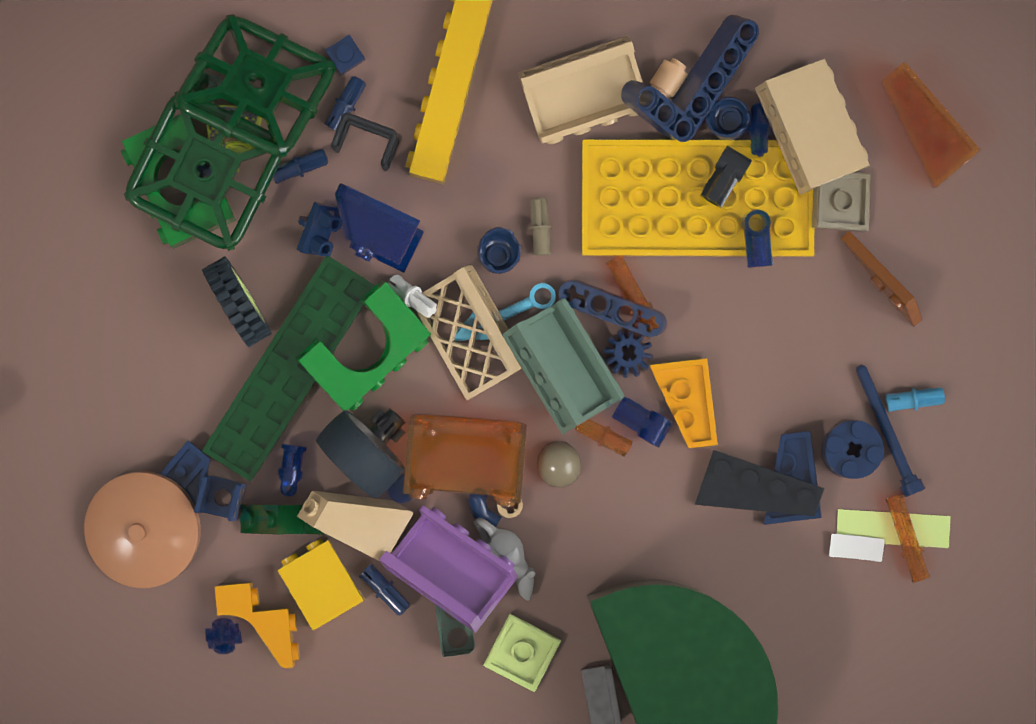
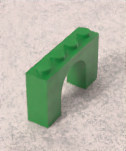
M181 114L172 118L160 142L161 145L176 152L181 151L188 137ZM155 126L122 141L125 149L121 150L127 166L133 165L135 168L145 148L143 143L146 138H150ZM157 151L155 152L138 188L158 181L159 170L162 164L169 158L168 156ZM160 190L146 195L149 202L175 215L178 214L181 208L179 205L166 201ZM225 196L221 203V208L225 220L229 224L236 221V218ZM202 201L192 204L186 216L187 221L210 232L220 228L212 206ZM157 219L161 226L157 229V232L164 245L168 243L171 248L175 249L197 239L181 230L177 232L172 229L171 225Z
M382 280L359 299L380 322L385 333L384 351L374 364L363 369L346 368L318 339H315L295 357L299 364L342 411L348 409L353 411L358 408L364 401L362 397L370 389L374 392L380 388L386 381L384 377L391 370L393 372L398 371L406 364L407 360L405 358L413 350L417 353L429 342L427 338L431 333L391 287Z

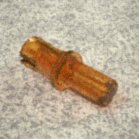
M590 419L575 427L577 432L598 442L597 446L609 448L623 457L628 453L633 442L610 430V426L605 428Z

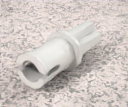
M394 275L390 278V281L395 283L396 286H393L391 283H388V285L403 300L407 307L412 306L425 317H430L436 313L437 304L425 296L420 287L412 286L400 275Z

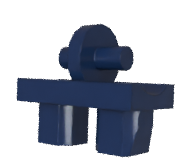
M314 201L309 217L300 216L298 219V223L304 227L297 246L298 251L327 257L331 255L334 246L329 241V237L332 231L337 232L341 229L344 221L338 214L340 207L334 204L327 205Z

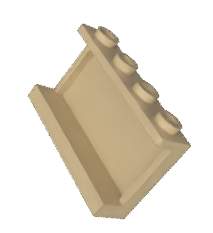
M627 35L518 72L528 108L541 143L555 144L564 139L563 136L572 133L574 135L587 133L591 130L590 127L602 124V126L611 125L617 122L619 117L627 114L629 116L638 115L621 98L622 88L627 82L631 80L642 82L634 56V46Z
M825 59L766 80L755 88L800 195L870 166L867 151L859 141L856 134V125L848 115L845 108V99L838 91L834 82V73L827 65Z

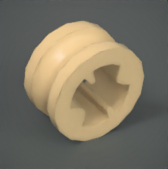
M513 492L501 495L497 501L499 513L506 518H513L519 515L523 508L520 496ZM509 496L513 498L514 502L519 504L518 509L514 508L515 512L511 514L507 513V509L501 506L502 501L506 502L505 498Z

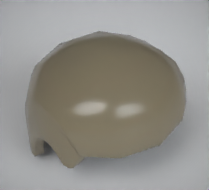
M554 441L546 444L538 454L537 467L541 479L549 486L563 488L572 485L577 480L581 472V460L578 451L568 442Z

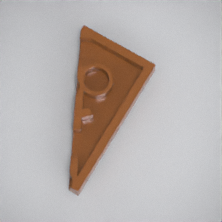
M850 231L842 236V242L871 275L870 281L879 292L884 291L891 304L898 311H901L913 327L921 322L923 319L915 297Z

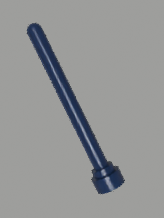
M865 365L857 366V376L902 477V480H900L902 485L900 490L903 497L905 498L924 490L925 486L922 479H918L916 474L913 475L867 367Z

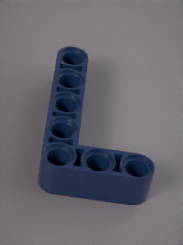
M738 15L726 17L671 101L656 88L636 80H631L623 86L621 91L622 101L661 134L680 142L689 141L759 36L757 23Z

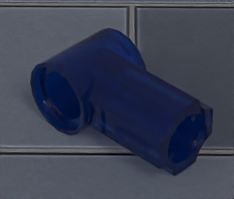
M762 210L749 211L743 216L741 223L744 230L747 268L772 266L770 217ZM753 215H758L763 220V227L759 231H753L749 226V219Z
M625 396L612 415L613 419L637 432V436L658 448L674 424L666 417L653 410L645 409Z

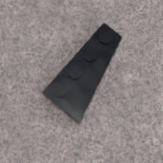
M713 450L695 505L815 516L825 488Z

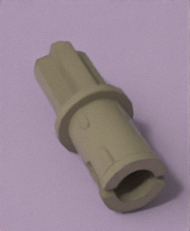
M531 199L532 226L529 227V230L533 231L534 256L552 255L549 230L552 229V225H549L547 199Z

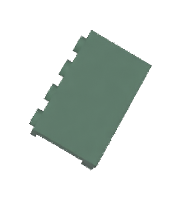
M565 298L531 318L519 322L502 334L562 435L624 398L619 384L613 378L604 359L596 350L589 334L584 330L573 308L570 307Z

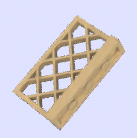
M473 265L462 267L451 276L422 292L427 297L438 299L437 311L435 315L432 314L430 317H425L417 310L416 312L423 325L431 333V339L467 401L522 370L502 336L509 328ZM455 280L461 289L459 301L445 297L448 284ZM441 289L440 295L434 294ZM444 301L458 305L454 320L440 316ZM463 307L472 309L476 315L473 326L459 322ZM439 321L453 325L449 340L441 338L437 333ZM458 327L472 330L469 345L455 342ZM477 332L486 334L489 338L488 351L474 347ZM453 346L467 350L464 365L453 361L451 357ZM472 352L486 356L483 371L469 367ZM491 357L501 360L507 371L500 375L489 373ZM467 372L482 375L479 387L473 391H470L465 382ZM486 377L492 378V380L485 383Z

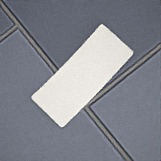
M832 534L829 556L882 562L885 540L872 537Z

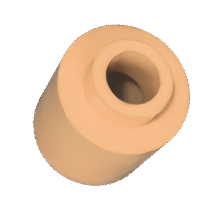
M674 58L670 62L664 59L649 83L668 99L673 98L688 76L685 72L686 66Z

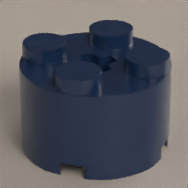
M851 420L838 423L828 430L822 443L821 455L826 467L832 473L842 478L859 479L872 474L879 467L884 457V446L880 434L874 427L863 421ZM849 442L851 445L857 444L856 456L847 455L846 451L849 449Z

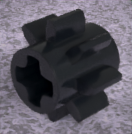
M391 408L386 413L379 409L370 419L375 424L370 430L385 444L390 439L397 443L406 433L401 428L406 422Z

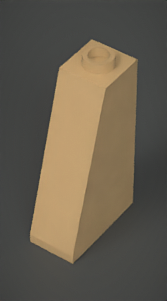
M311 491L297 517L321 532L380 561L379 559L385 551L391 553L411 519L413 512L393 500Z

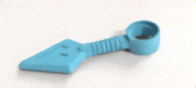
M540 283L532 288L529 297L498 311L505 321L533 307L545 310L554 304L556 294L550 285ZM546 288L550 291L551 300L547 304L541 305L535 301L534 295L538 289ZM474 312L464 322L465 324L473 326L476 316ZM460 327L457 330L455 341L470 340L472 330ZM477 332L475 340L489 339L486 334Z

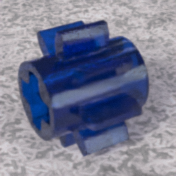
M229 618L216 619L212 622V629H205L208 648H213L218 654H229L235 650V644L242 643L239 624H234Z

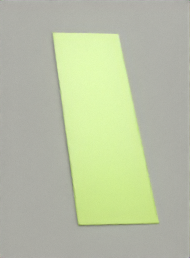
M838 509L836 534L880 538L885 540L884 544L949 548L951 516Z

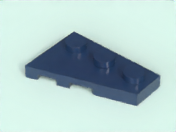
M811 431L781 435L774 471L818 486ZM820 503L815 516L766 512L764 525L822 518Z

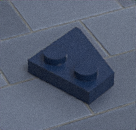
M188 440L160 474L171 478L183 487L196 505L203 475H208L211 458Z

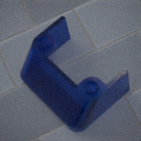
M340 183L335 192V198L345 238L350 244L349 248L356 251L354 255L367 262H370L372 258L405 273L424 234L423 230L417 228L420 220Z

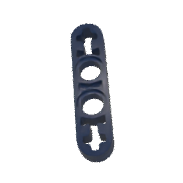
M572 280L565 282L559 289L560 300L565 298L571 308L644 336H658L667 328V319L662 312L582 281ZM575 286L578 294L587 295L588 291L590 293L586 300L580 297L570 300L571 295L567 293V290ZM597 295L603 296L607 302L606 308L602 312L595 310L592 304L594 297ZM623 305H628L633 310V317L629 322L623 321L619 316V310ZM655 316V322L659 324V328H654L651 331L649 330L650 325L648 323L638 322L640 317L651 319Z

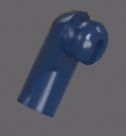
M482 488L474 489L468 498L472 516L475 519L483 518L496 527L501 516L488 510L486 503L487 492Z

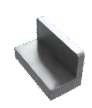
M610 664L581 669L591 724H621Z

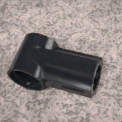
M727 145L714 167V173L707 181L700 196L711 204L722 208L735 184L740 182L752 160Z

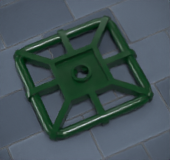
M230 14L226 15V19L222 20L217 26L203 51L197 53L194 58L195 64L178 90L174 102L178 110L223 132V136L229 139L234 137L267 154L277 155L278 158L286 157L287 153L292 150L309 120L313 119L317 114V106L333 80L336 67L333 61H329L324 56L289 40L287 35L283 33L278 35L245 18ZM241 29L273 44L267 57L248 49ZM228 31L231 32L239 52L233 65L213 56ZM285 50L313 64L289 69L275 62L280 52ZM210 68L225 75L220 86L191 93L205 69ZM321 75L307 101L287 92L292 81ZM260 80L262 87L254 88L248 82ZM222 98L236 105L237 108L230 120L226 121L194 106V104ZM280 102L300 112L285 140L274 116V112ZM246 110L265 119L274 143L237 126Z
M176 91L174 92L175 95L167 102L150 138L145 139L143 143L145 148L127 182L126 192L123 195L125 200L129 201L135 208L171 225L172 229L177 232L181 230L216 248L227 249L228 251L234 250L235 246L243 239L260 203H264L266 199L265 193L282 158H278L277 155L270 156L253 190L233 179L242 162L267 153L254 148L238 154L222 146L226 137L223 136L221 131L218 132L213 142L197 134L191 117L181 110L188 137L180 153L161 145L160 142L177 110L174 102L178 93ZM210 101L194 104V106L226 121L230 120L235 111L233 109L228 111ZM243 117L237 125L238 127L274 143L269 130ZM156 151L176 160L166 179L138 188ZM206 162L210 163L209 169L212 171V174L200 178V172L197 170L198 165L204 166ZM170 186L187 194L177 215L141 198L144 195ZM229 187L250 197L232 234H230L221 208V203ZM195 199L213 207L223 237L186 220V216Z

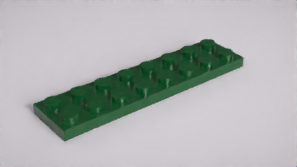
M325 256L202 449V452L252 482L316 382L295 357L315 339L321 341L333 355L364 306L359 299L375 285L330 256Z

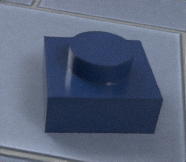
M350 34L325 50L341 76L366 60Z

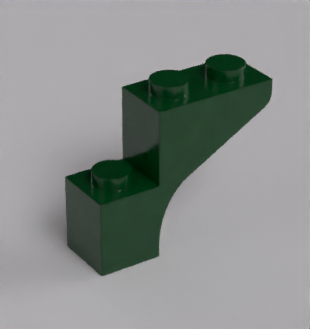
M241 504L240 533L327 535L297 517L303 505Z

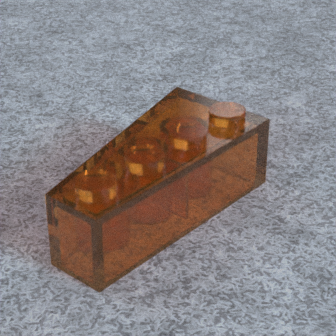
M905 61L881 81L933 189L937 188L981 150Z

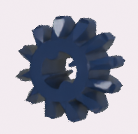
M619 330L617 331V336L620 342L610 337L608 342L615 346V348H604V353L613 354L614 356L606 359L605 363L606 365L613 362L617 363L612 370L614 374L619 371L620 367L624 368L623 378L628 377L629 368H632L634 376L637 377L640 375L637 365L644 370L649 368L648 364L642 361V358H653V354L644 353L643 351L649 349L652 344L647 342L641 345L640 342L645 336L640 334L635 340L633 339L634 331L631 330L628 331V338L625 339L623 331ZM626 346V349L629 346L635 349L633 355L636 358L631 361V358L625 361L622 358L624 355L623 351H621L622 347Z

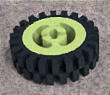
M226 256L202 269L205 279L215 294L217 301L248 347L272 334L253 297Z

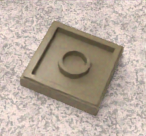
M854 172L814 188L812 228L859 232L869 231L871 174Z

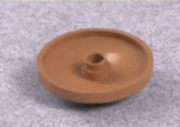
M150 471L126 473L106 483L91 500L84 522L86 545L95 564L112 580L134 588L157 587L180 575L195 557L201 536L199 514L194 512L195 504L189 494L171 478Z

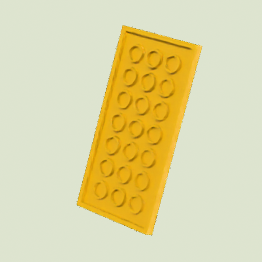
M582 140V256L814 257V228H812L813 189L801 195L799 194L777 140H689L687 142L677 140ZM728 145L750 158L752 162L740 182L735 184L722 208L706 201L700 195L707 181L714 173L717 161Z

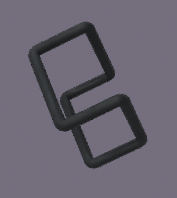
M344 113L341 116L331 143L334 152H340L349 126L352 125L389 139L381 160L382 169L388 171L399 143L396 131L351 113Z

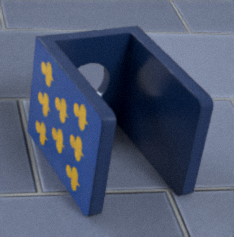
M203 475L194 512L228 518V521H237L246 484L212 475ZM221 489L229 491L231 501L227 506H220L215 502L217 491Z

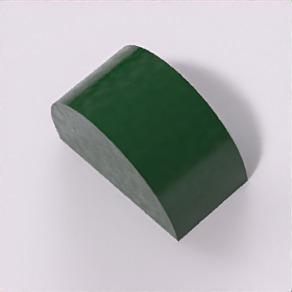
M650 579L623 582L587 595L636 724H777L778 693L770 661L755 634L729 608L695 588L665 580Z

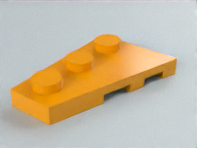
M707 358L649 365L687 447L696 448L718 445Z

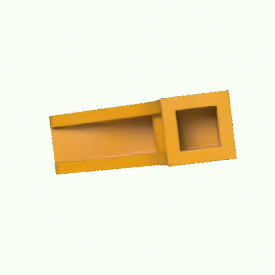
M253 582L215 586L217 616L233 615L250 622L279 665L283 668H293L295 660H300L298 643H293L292 631H297L296 614L290 613V607L255 611V606L259 605L258 588H253Z

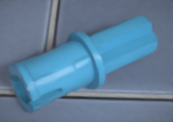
M911 388V391L886 394L888 412L914 408V411H918L919 407L943 405L945 403V394L942 388L924 390Z

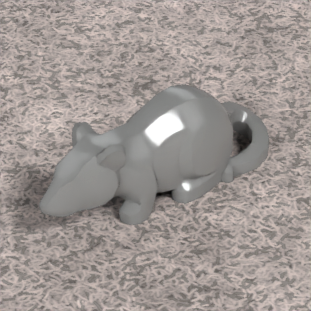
M477 518L473 523L482 540L492 548L490 552L498 558L500 555H504L515 564L513 568L518 576L515 582L519 594L529 601L534 589V576L536 573L533 568H528L524 558L521 539L510 530L496 528L485 519Z

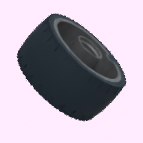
M347 410L336 416L316 439L317 444L326 456L354 484L375 499L388 490L405 470L403 463L368 426Z

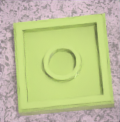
M510 613L483 666L535 692L561 643V639Z

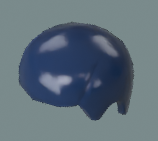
M723 97L715 102L705 119L714 136L721 140L732 141L745 134L751 121V114L746 104L736 97Z
M497 227L488 230L480 239L477 246V256L482 266L488 272L503 274L511 271L519 262L521 245L515 238L513 231Z

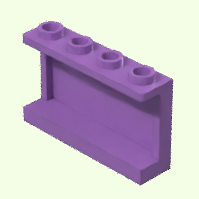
M422 506L419 509L421 517L392 554L385 551L379 560L386 570L476 633L517 580L518 576L513 568L515 564L504 555H500L498 558L490 552L492 548L481 539H478L476 542L468 537L469 532L458 523H455L453 526L445 521L447 517L438 509L433 507L429 510Z

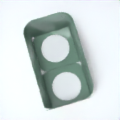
M435 605L441 655L443 657H450L473 652L475 648L473 631L458 620L448 618L444 610ZM453 628L465 630L468 635L465 646L461 648L452 647L447 640L449 631Z

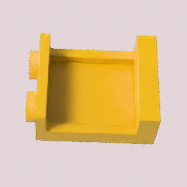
M321 538L306 546L309 552L298 557L294 553L282 560L283 567L278 569L279 574L313 631L365 600L334 550L332 542L330 540L323 542Z

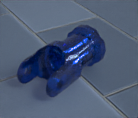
M282 444L281 448L284 450L282 465L278 468L277 473L281 480L280 491L283 495L293 496L297 491L298 482L301 481L304 475L301 469L303 455L307 452V447Z

